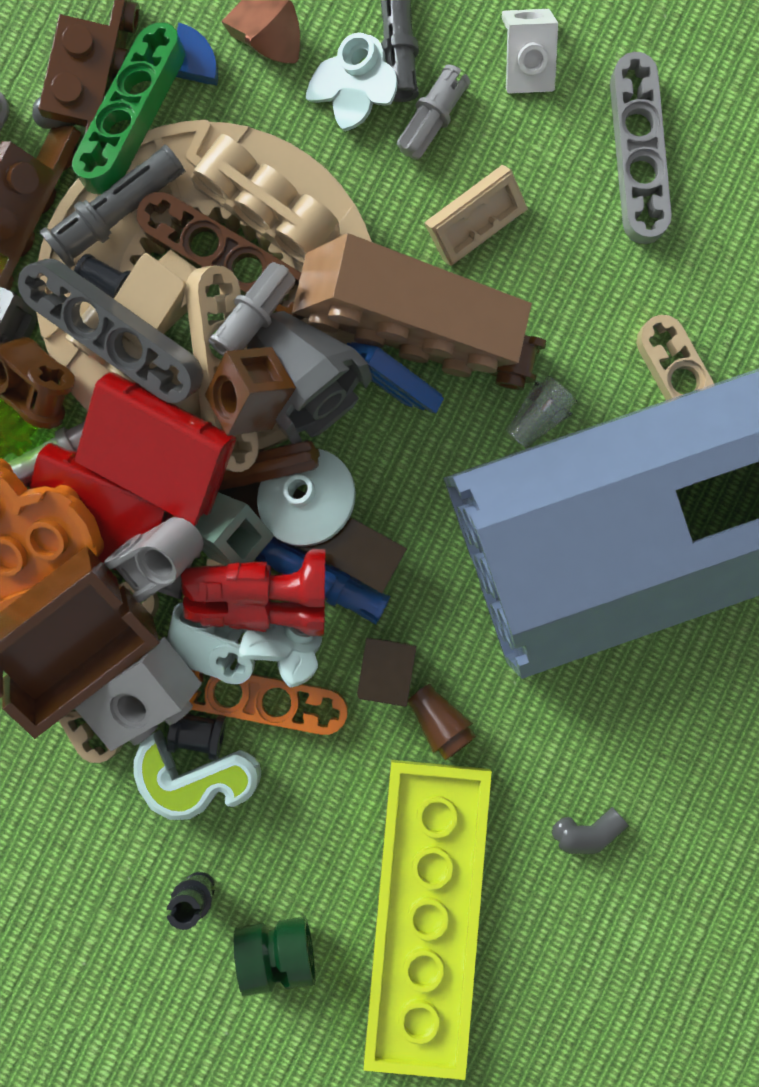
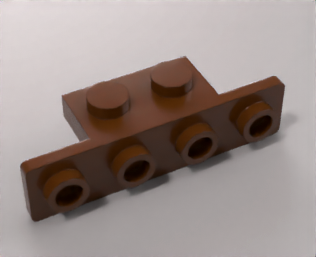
M114 0L109 25L59 14L38 107L42 117L86 127V134L129 53V49H125L128 32L135 34L138 27L139 3L133 0Z
M73 126L51 128L37 158H34L11 141H2L0 144V287L11 290L14 281L12 273L20 257L26 255L34 243L35 233L33 231L41 214L47 212L56 198L55 186L62 172L72 165L73 157L78 149L76 144L81 136V132Z

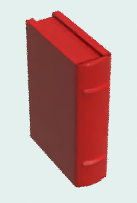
M109 372L103 375L95 384L74 461L177 518H183L191 522L195 526L203 514L208 515L211 513L237 438L233 435L227 436L225 431L212 425V422H207L173 403L159 399L138 383H133L115 372Z
M49 443L37 455L30 489L44 486L56 488L60 485H66L77 492L80 500L95 517L104 541V551L98 557L103 564L115 550L138 534L142 535L172 516V514L75 462L77 451H70Z

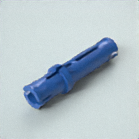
M273 537L255 560L267 562V565H270L276 572L287 575L295 573L301 568L307 552ZM325 563L326 603L333 607H336L338 604L376 625L391 596L380 593L343 571Z

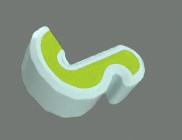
M158 730L140 743L134 759V778L138 791L152 811L169 820L191 819L202 813L218 792L225 794V804L227 806L235 807L245 802L252 796L260 783L261 768L255 757L243 750H239L219 758L217 761H212L178 775L171 752L167 751L165 737L162 731Z

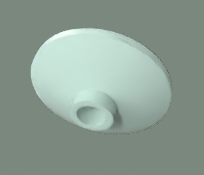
M319 449V466L315 470L264 481L260 484L257 505L261 521L273 533L274 537L286 544L299 547L321 544L335 536L345 526L352 514L356 497L353 477L345 464L338 457L327 451ZM303 484L307 485L308 489L305 496L300 499H294L293 494L295 490Z

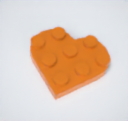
M0 458L1 612L84 547L88 546L99 557L104 551V541L95 517L80 500L73 488L60 485L56 488L44 486L27 489L17 475L13 473L11 465Z

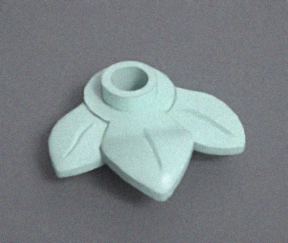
M354 33L343 40L338 49V56L323 61L315 70L306 92V99L309 102L333 101L335 119L343 131H349L362 124L370 114L373 103L382 106L390 105L397 91V75L395 70L385 62V51L381 43L375 37L364 33Z
M270 624V630L267 629L266 632L244 630L246 633L242 637L238 655L241 659L277 661L280 675L288 687L299 686L314 676L318 668L315 653L322 643V636H309L298 629Z

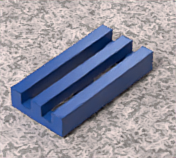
M355 342L347 343L368 363L373 383L405 406H414L420 410L426 409L429 412L437 413L444 400L441 393L379 347Z

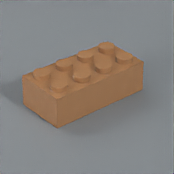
M347 233L306 253L292 313L308 318L307 324L320 331L335 333L338 332V329L355 334L354 341L357 343L383 348L385 344L399 349V356L403 359L418 363H427L428 360L443 364L442 371L458 377H470L473 371L494 373L497 371V367L519 363L532 303Z

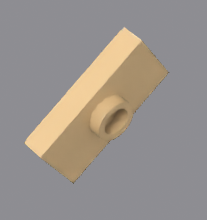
M501 165L425 221L424 224L443 261L452 266L528 210L511 169Z

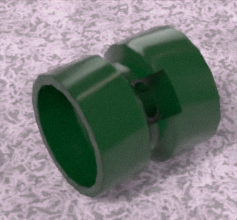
M306 916L279 920L273 930H269L264 923L235 928L233 939L237 981L242 996L270 993L273 991L276 983H281L287 990L315 985L314 951Z

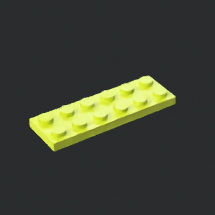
M391 760L364 1071L459 1080L466 1079L492 775L490 769Z

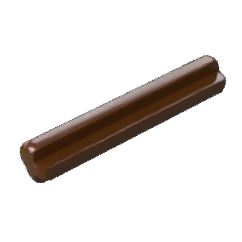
M304 440L296 444H287L258 451L256 461L249 469L242 472L225 471L218 492L315 470L319 466V449L315 448L312 441Z

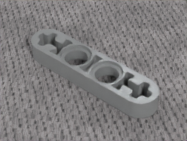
M631 52L621 57L616 64L610 79V92L623 227L630 240L638 244L647 245L661 238L671 223L672 212L658 69L650 56L642 52ZM628 70H635L636 77L643 78L637 89V99L630 101L633 95L632 81L625 78ZM633 114H640L646 117L650 122V132L644 136L631 134L626 128V118ZM637 161L649 163L654 168L655 179L646 184L635 181L630 174V165ZM652 195L647 202L649 217L657 218L658 221L655 222L651 230H648L644 222L636 221L644 208L643 197Z

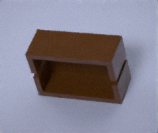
M88 546L84 547L0 612V698L2 697V709L34 739L160 643L153 616L140 602H136L131 592L124 585L119 588L117 577Z

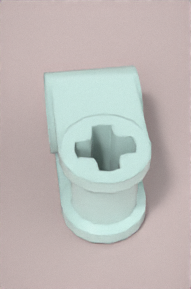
M179 603L174 607L167 641L190 669L218 678L225 683L240 684L250 678L255 668L254 660L241 659L238 656L240 647L238 640L241 634L246 633V631L229 628L227 625L223 627L201 626V623H195L184 618L183 603ZM235 658L238 659L235 669L231 670L230 667Z

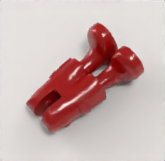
M312 549L308 551L301 568L297 572L287 575H271V566L267 565V562L230 563L227 566L186 568L181 573V587L184 595V618L195 623H201V626L223 627L227 625L229 628L237 630L266 632L267 629L270 630V624L298 629L309 636H324L326 549ZM271 599H272V600L287 601V602H271Z

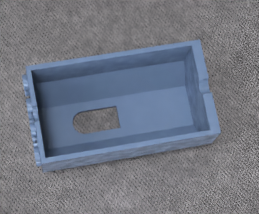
M759 368L443 478L469 555L475 566L480 587L505 661L521 679L759 596V519L692 542L676 490L759 462Z

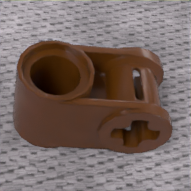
M21 337L0 344V398L18 412L24 421L32 426L51 429L61 425L66 413L63 402L65 395L70 393L74 387V374L67 367L58 363L41 349L36 341L29 337Z

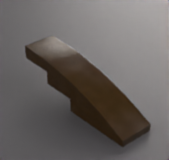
M261 482L219 491L221 494L246 503L260 518L257 496ZM296 489L293 497L294 499H300L306 493ZM351 517L345 526L329 540L314 546L299 547L306 552L312 549H326V563L380 593H383L407 550L402 545Z

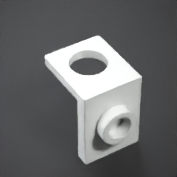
M550 9L502 11V20L508 30L507 93L554 91L558 21Z

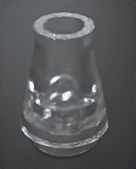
M548 375L541 384L537 381L535 382L513 421L505 431L527 449L534 441L571 416L572 412L570 409L577 403V400L561 384Z

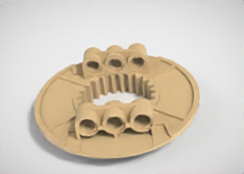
M195 120L173 123L148 130L126 173L128 174L138 165H141L166 144L177 156L186 172L167 184L159 192L171 194L216 222L225 223L226 228L233 232L242 227L246 240L252 241L257 238L261 249L302 272L307 252L342 235L349 233L372 242L355 203L326 168L293 144L249 126ZM78 178L57 206L47 228L51 230L75 211L74 205L77 202L87 200L90 203L101 194L88 192ZM168 208L162 214L155 211L151 214V218L155 223V229L160 223H165L175 229L180 237V230L183 228L174 223L168 213ZM136 209L110 229L112 234L108 236L109 239L106 242L97 241L77 256L74 262L76 265L83 255L91 254L96 259L123 273L125 271H132L138 259L144 253L149 255L152 252L163 254L165 249L152 242L144 234L137 221ZM43 239L38 261L55 259L64 264L48 242ZM45 275L40 277L45 283L47 282L48 278ZM297 285L283 298L284 307H288L291 302L295 301ZM46 287L45 292L48 295L52 294L53 292ZM71 293L65 294L67 298L71 295ZM82 302L80 305V316L83 322L88 327L96 329L99 323L96 309L91 304ZM36 312L40 333L49 355L74 374L75 383L71 393L87 411L95 384L103 375L115 372L133 383H137ZM308 318L301 319V321L308 323ZM338 329V332L335 333L322 331L346 345L347 343L355 342V334L341 329ZM123 335L122 342L125 351L131 357L140 359L142 348ZM151 363L149 366L151 369H153L157 365ZM176 367L170 368L174 373L172 382L177 386L180 385L181 382L177 379L179 370ZM198 390L183 401L173 403L201 418ZM277 423L272 430L257 432L258 451L274 447L288 440L279 429ZM238 441L235 442L233 451L239 450Z

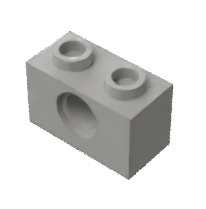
M165 637L159 639L160 643L75 708L110 751L128 741L134 746L138 745L157 729L159 723L165 721L170 726L183 718L193 707L189 700L202 683Z

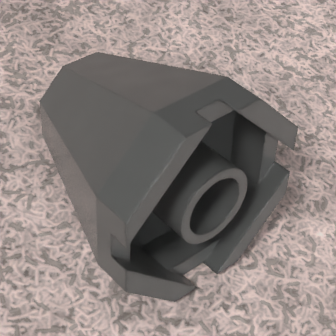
M280 311L270 315L272 323L267 328L261 327L247 344V349L272 347L294 383L296 389L275 420L279 429L292 444H296L302 441L299 432L306 431L311 438L321 435L350 411L359 399L353 390L359 382L366 389L372 380L368 363L354 348L285 311Z

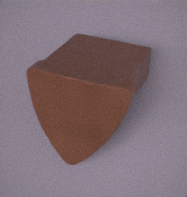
M241 0L221 21L230 36L249 45L257 53L282 63L294 64L298 61L300 28L292 1Z

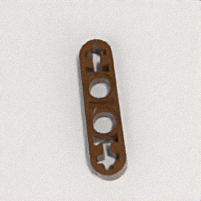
M153 192L145 196L139 203L137 221L144 234L152 242L165 250L174 251L197 269L217 265L224 266L234 273V268L240 260L254 258L262 264V273L270 263L275 262L284 265L295 277L294 286H298L301 276L300 271L173 195L165 192ZM168 208V213L174 223L183 228L181 236L179 237L176 230L165 223H160L155 229V223L151 218V214L154 211L162 214ZM201 232H210L219 238L217 250L207 257L195 255L191 251L193 238ZM238 280L241 295L245 296L256 280L251 283H244ZM283 300L272 312L285 311L300 320L306 318L292 313L294 302H291L288 307H284Z

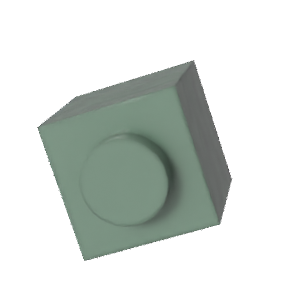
M219 492L217 493L211 513L208 515L203 514L199 518L198 524L195 525L203 539L202 551L210 559L225 566L236 562H253L274 537L273 533L246 503Z

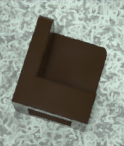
M367 637L357 691L358 698L407 707L417 646Z

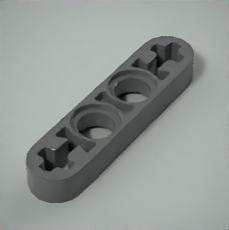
M44 259L24 267L20 272L18 278L19 293L26 304L159 399L168 403H178L196 393L201 387L203 381L202 367L190 352L62 262L55 259ZM45 275L48 278L46 283L40 279L41 276ZM46 287L53 293L48 295L45 292ZM71 293L68 298L65 296V294ZM82 302H87L96 309L99 317L96 329L88 327L83 322L80 316V305ZM125 332H129L139 339L142 345V356L140 359L131 357L125 351L122 342ZM154 363L157 366L151 369L149 365ZM172 367H176L179 370L177 379L181 384L178 386L172 382L174 373L170 370Z

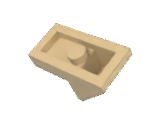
M172 250L167 252L158 261L151 255L144 253L138 259L114 300L164 334L188 312L185 295L186 282L189 275L197 268ZM210 286L205 287L206 294L208 293ZM129 332L123 334L142 348L139 339Z

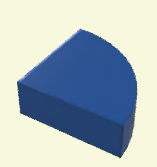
M178 22L177 33L184 46L186 55L176 77L217 86L218 67L210 44L197 30Z

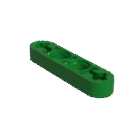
M168 23L151 24L139 33L73 157V171L88 192L103 194L126 175L184 62L186 55L184 46L176 29ZM143 81L151 82L149 88L144 92L130 94V90L136 84ZM122 120L131 121L129 127L122 133L109 134L111 127Z

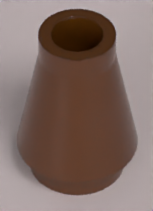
M431 684L424 686L408 699L407 703L413 709L433 754L439 752L445 761L477 737L470 728L473 723L436 692Z

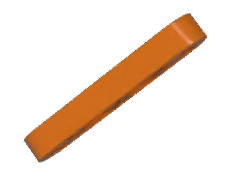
M192 670L200 682H203V673ZM251 674L247 681L240 683L242 697L240 702L233 707L223 706L217 701L215 688L220 680L212 676L205 687L206 703L197 701L201 691H196L189 700L193 705L191 710L319 735H330L337 732L344 725L348 716V705L345 698L335 690L304 683L299 686L288 687L283 679ZM272 688L285 690L291 698V707L282 716H273L264 708V695ZM299 691L309 693L305 704L318 706L321 705L323 698L332 699V708L340 710L339 718L333 717L329 720L328 725H322L319 723V715L304 711V722L295 721L293 718L300 706Z

